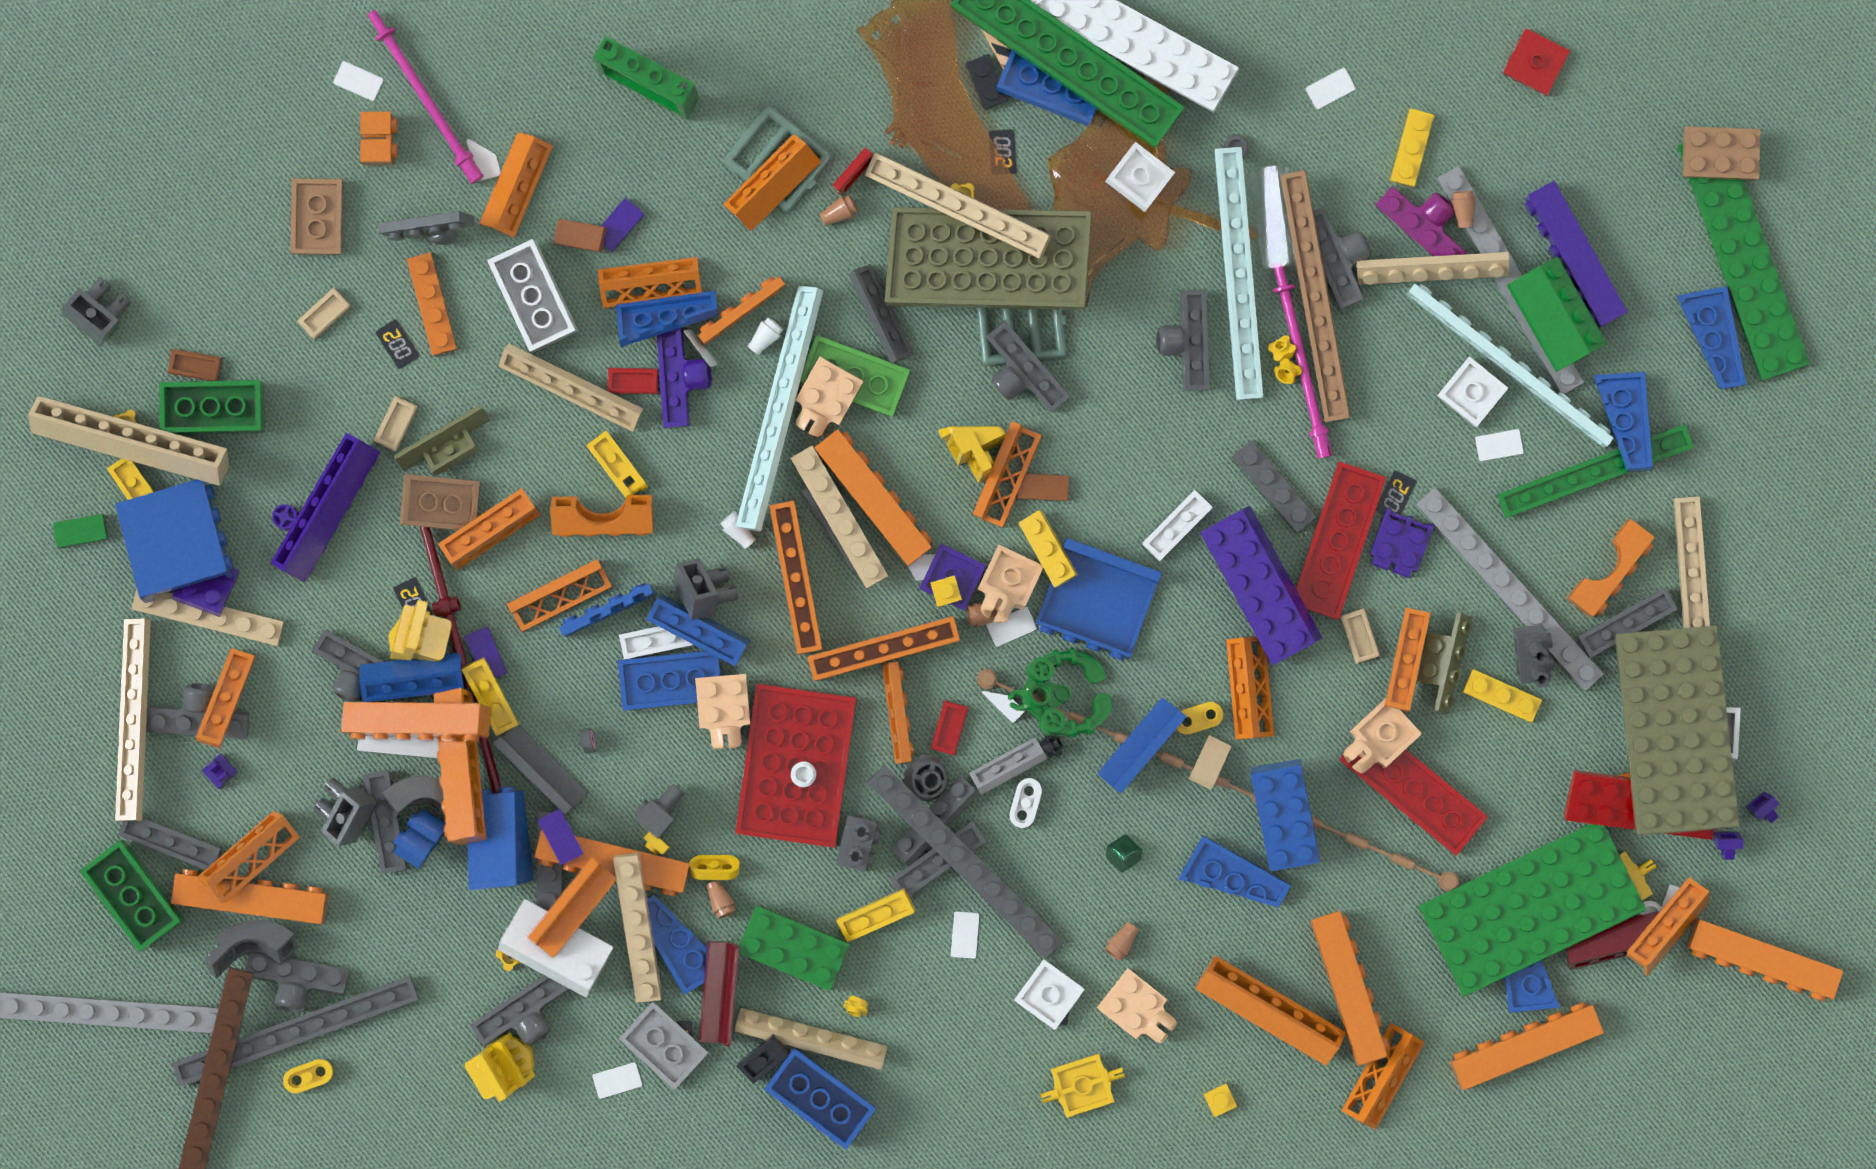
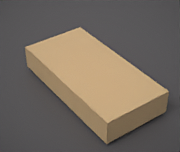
M332 288L297 322L316 340L352 306L335 288Z
M394 396L373 441L397 452L418 406Z
M1365 609L1340 616L1355 664L1379 657L1380 654Z
M1209 735L1189 779L1212 790L1231 745Z

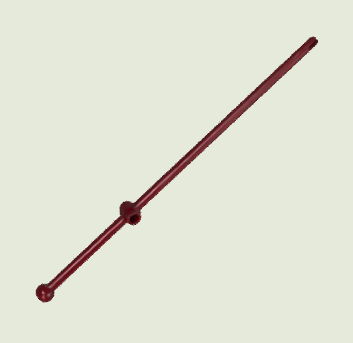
M420 527L439 596L438 602L432 603L433 612L436 617L443 616L451 621L452 626L449 636L454 654L460 653L462 669L468 663L454 616L455 612L461 611V604L457 596L450 597L448 594L430 527ZM462 672L464 689L472 692L473 704H479ZM479 738L492 792L499 793V788L502 787L489 739Z

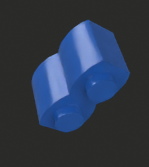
M422 809L419 815L414 813L407 823L409 829L406 832L401 831L393 843L397 845L394 853L420 869L444 836V826L446 823L425 809Z

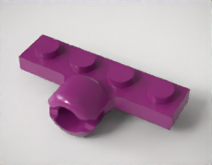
M1392 185L1375 204L1432 256L1465 255L1467 253L1443 229L1455 211L1453 205L1441 194L1433 193L1422 206L1418 207Z

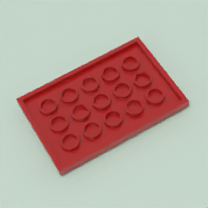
M756 684L735 834L835 848L856 704L855 697ZM808 762L815 768L816 778L810 786L800 787L792 781L791 770L797 763Z

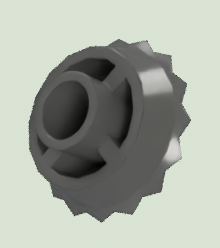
M922 754L920 757H914L912 762L907 764V769L903 772V783L921 801L929 802L932 799H937L944 792L948 784L947 778L949 773L946 770V764L942 763L940 758L932 754L928 756Z

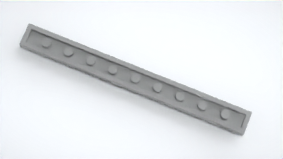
M1459 166L1436 179L1451 204L1453 192L1473 190ZM1476 196L1473 226L1464 227L1479 254L1508 252ZM1508 252L1509 276L1493 277L1558 392L1565 394L1584 382L1573 363L1555 372L1506 286L1522 276Z
M1433 488L1415 504L1525 627L1543 624L1546 632L1551 633L1552 648H1549V653L1583 691H1586L1604 675L1436 488Z
M0 992V1018L212 1033L218 1012L217 1007Z

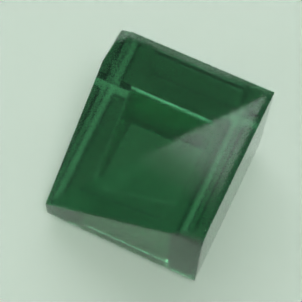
M1125 834L1107 845L1106 858L1123 873L1140 862L1143 849Z

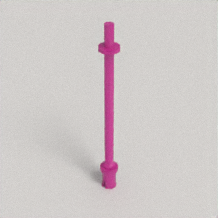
M371 11L368 13V17L379 33L375 40L377 42L384 41L454 151L457 167H461L471 185L478 182L484 175L474 162V155L472 152L463 149L392 37L396 31L395 28L387 29L377 11Z
M1283 262L1275 263L1273 267L1278 288L1273 289V292L1280 293L1291 341L1296 346L1294 353L1297 365L1302 369L1300 377L1313 426L1309 435L1310 438L1313 437L1317 459L1333 455L1327 435L1330 432L1329 428H1326L1321 421L1290 290H1293L1295 286L1294 284L1288 285Z

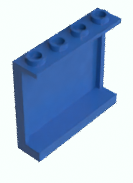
M196 479L115 504L138 595L144 603L155 601L154 596L219 576L226 575L228 578L232 577L230 569H233L234 566L230 554L226 555L224 546L228 545L224 531H220L218 522H221V516L218 508L213 507L212 499L215 498V494L211 484L208 485L206 482Z
M1067 538L1063 549L1078 576L1058 588H1054L1052 582H1050L1036 621V625L1040 626L1039 631L1053 635L1055 631L1063 634L1062 639L1077 644V641L1080 640L1087 643L1086 648L1100 652L1101 649H1105L1111 652L1110 657L1124 661L1125 657L1130 659L1162 572Z

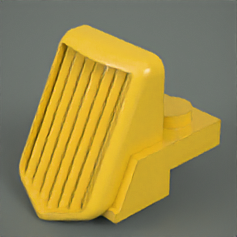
M950 426L938 430L941 438L947 442L946 445L957 465L959 466L967 462L978 484L987 480L992 469L991 465L993 464L988 450L1003 443L1006 436L1004 429L998 426Z
M418 600L415 607L404 605L400 619L388 635L391 652L390 659L441 661L445 655L452 626L451 621L430 615V612L426 611L428 602Z
M511 1033L492 1042L478 1055L465 1063V1068L484 1099L496 1096L499 1102L509 1097L516 1089L526 1085L536 1076L533 1072L534 1059L532 1047L524 1044L522 1040L512 1036Z

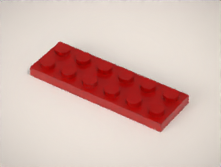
M1338 461L1296 586V590L1307 610L1339 620L1386 477Z
M1406 749L1386 768L1375 763L1364 773H1359L1352 768L1361 759L1359 755L1349 763L1343 754L1338 759L1455 856L1458 855L1488 818L1487 815Z
M1573 770L1564 812L1565 821L1635 830L1630 777ZM1714 829L1664 834L1712 840Z

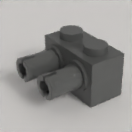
M101 277L97 279L86 293L79 288L63 305L62 310L64 317L100 346L118 328L119 319L117 318L131 304L127 298L123 300L124 295L118 293L106 308L101 306L98 301L111 289L109 283H103L104 279Z
M700 559L676 564L674 586L691 620L715 615L718 604L738 600V591L734 584L721 588L714 587V584L729 581V574L725 566L706 570Z
M1543 624L1513 628L1516 675L1520 683L1535 682L1538 687L1547 686L1549 680H1551L1550 671H1554L1553 657L1549 656V648H1552L1551 633L1546 632Z
M331 778L326 783L327 786L324 787V791L337 800L334 807L325 798H321L313 808L314 812L326 820L321 832L338 847L356 843L377 801L362 788L348 790L337 779Z
M672 784L659 799H651L649 802L644 800L635 810L638 815L634 819L657 839L661 838L677 820L671 814V809L685 793L678 786Z
M848 815L836 865L865 872L866 867H872L875 853L870 851L872 843H878L881 831L880 828H876L877 822Z

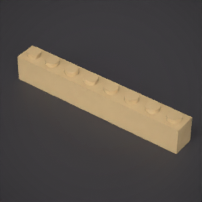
M38 396L28 414L30 429L33 434L220 486L229 468L227 448Z

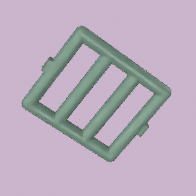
M768 105L749 128L745 127L740 133L741 138L725 156L723 162L742 179L747 181L769 159L789 133L791 135L795 134L820 157V164L800 182L787 200L783 199L777 205L784 212H790L807 190L811 191L815 186V180L832 160V154L775 108ZM771 118L781 128L749 168L746 169L736 159L766 121Z
M976 308L978 319L976 334L980 337L982 363L985 366L1006 364L1007 362L1002 355L991 354L990 341L986 338V335L989 334L986 308ZM1001 308L1003 321L1005 320L1014 330L1012 308ZM1027 309L1031 351L1039 360L1064 358L1067 355L1064 331L1066 316L1062 314V310L1052 309L1056 348L1041 350L1037 309Z

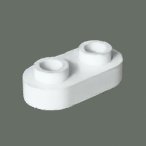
M1027 778L1022 780L1015 792L1010 810V820L1019 828L1030 826L1036 815L1042 789L1040 784L1034 779ZM1031 786L1034 789V793L1031 796L1025 795V787ZM1020 810H1024L1027 813L1025 820L1018 819L1017 813Z

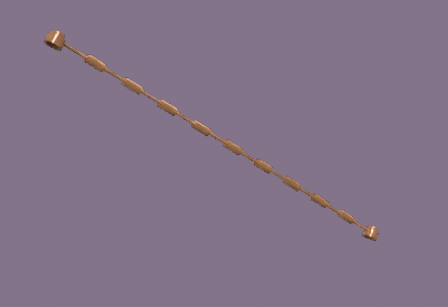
M990 669L982 670L977 676L978 685L983 689H991L997 685L1011 692L1015 690L997 682L996 673ZM1033 694V698L1037 702H1041V697ZM1056 708L1065 716H1068L1067 720H1074L1076 724L1083 723V720L1087 718L1074 711L1068 713ZM1100 726L1095 728L1113 736V740L1121 744L1128 738V735L1119 731L1114 733ZM1165 751L1154 754L1160 757V761L1181 769L1182 766L1191 771L1194 768L1184 764L1183 759ZM1218 775L1215 785L1224 789L1230 787L1253 797L1252 801L1256 802L1255 794L1230 784L1229 779ZM1313 817L1316 829L1319 830L1320 827L1344 837V841L1363 850L1369 848L1390 857V861L1409 870L1415 868L1438 878V884L1444 891H1450L1459 886V877L1454 872L1446 871L1438 875L1415 865L1414 860L1395 852L1392 855L1369 845V841L1350 832L1346 835L1322 824V820Z

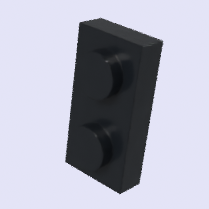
M989 54L966 62V67L983 110L1007 102L1005 94L996 91L999 78Z
M772 1034L741 1059L736 1067L754 1084L787 1058L790 1051Z

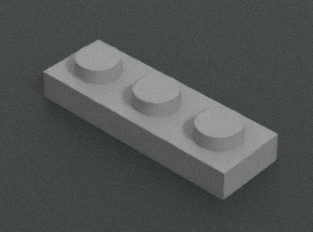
M1036 737L969 774L982 795L1043 762L1047 757Z

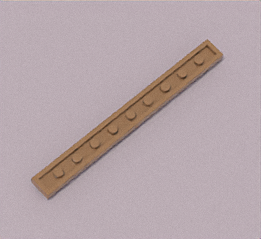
M1307 171L1280 175L1324 420L1329 422L1351 418Z

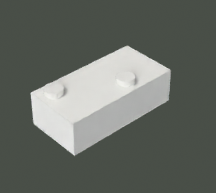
M531 239L487 260L530 352L534 353L578 332L576 324L536 240Z
M524 899L500 940L498 950L587 998L608 961L613 946L578 928L559 953L552 958L527 938L548 911Z

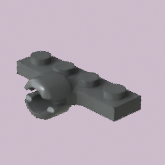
M1323 207L1314 211L1324 271L1340 309H1344L1364 300L1352 267L1358 261L1369 259L1371 250L1362 232L1356 231L1345 237H1338Z
M456 211L379 223L378 233L388 236V239L392 241L404 240L405 236L421 238L426 235L432 243L447 246L456 240L458 232L464 231V227L474 226L475 216Z
M1181 290L1180 325L1161 326L1158 328L1156 334L1157 351L1162 356L1181 357L1183 391L1210 390L1207 291Z
M1005 320L986 335V338L1007 362L1005 367L992 378L994 386L1006 399L1012 400L1024 389L1029 388L1052 413L1070 397L1067 391Z
M325 629L312 649L313 654L340 668V674L332 686L333 692L348 702H358L362 697L360 665L383 662Z
M203 683L188 684L183 690V705L181 707L148 705L146 732L197 735L214 689L212 686ZM235 711L225 738L247 739L249 733V712Z
M249 953L245 969L246 971L254 972L253 979L276 983L278 985L275 998L277 1008L293 1013H299L304 1010L307 995L310 991L344 996L350 974L349 969L287 958L282 964H279L271 957L262 953Z
M544 975L470 1024V1027L484 1047L512 1029L516 1030L524 1044L533 1045L545 1038L550 1032V1027L542 1016L541 1010L569 990L564 985Z

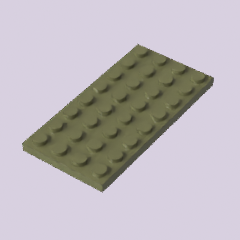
M893 207L885 304L888 306L1086 310L1092 212L1000 210L1052 235L1043 257L1037 258L934 208Z
M1717 625L1616 634L1615 643L1636 836L1739 827Z

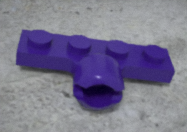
M683 327L657 335L663 428L690 426L688 394L692 390L708 389L712 382L711 367L704 359L686 360Z

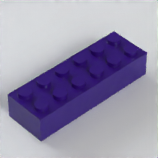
M1251 506L1241 509L1200 532L1272 666L1323 638Z

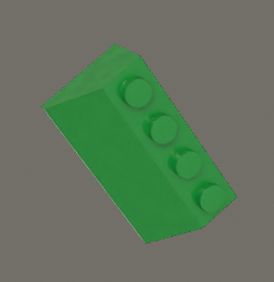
M1558 257L1551 259L1506 285L1555 372L1607 344Z

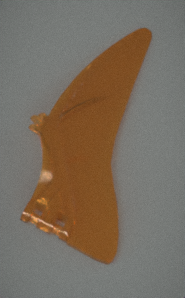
M893 0L890 3V7L885 11L881 10L873 16L868 25L865 27L862 25L857 29L860 37L877 58L889 85L893 102L894 121L885 133L889 135L893 129L896 131L889 144L894 146L900 136L901 142L899 147L903 148L907 141L923 163L943 184L950 187L954 183L958 185L971 183L974 186L973 198L995 209L1032 210L975 113L960 79L950 0ZM897 14L901 21L894 25L890 19ZM878 30L882 36L875 41L871 34Z

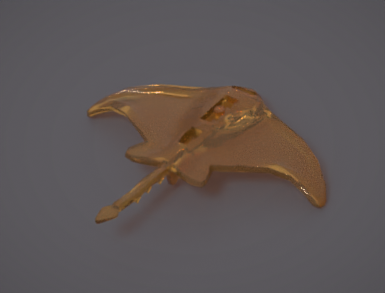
M1144 74L1140 76L1166 95H1169L1170 88ZM1100 111L1091 121L1089 127L1087 126L1073 143L1059 149L1048 158L1049 176L1054 188L1053 211L1092 212L1086 307L1088 306L1092 283L1101 268L1136 239L1141 237L1155 250H1161L1167 243L1170 229V214L1222 231L1220 220L1174 205L1184 194L1191 181L1192 171L1188 168L1169 167L1175 173L1145 212L1106 183V179L1135 142L1166 166L1168 165L1164 138L1154 149ZM1248 225L1249 239L1257 238L1259 236L1258 232Z

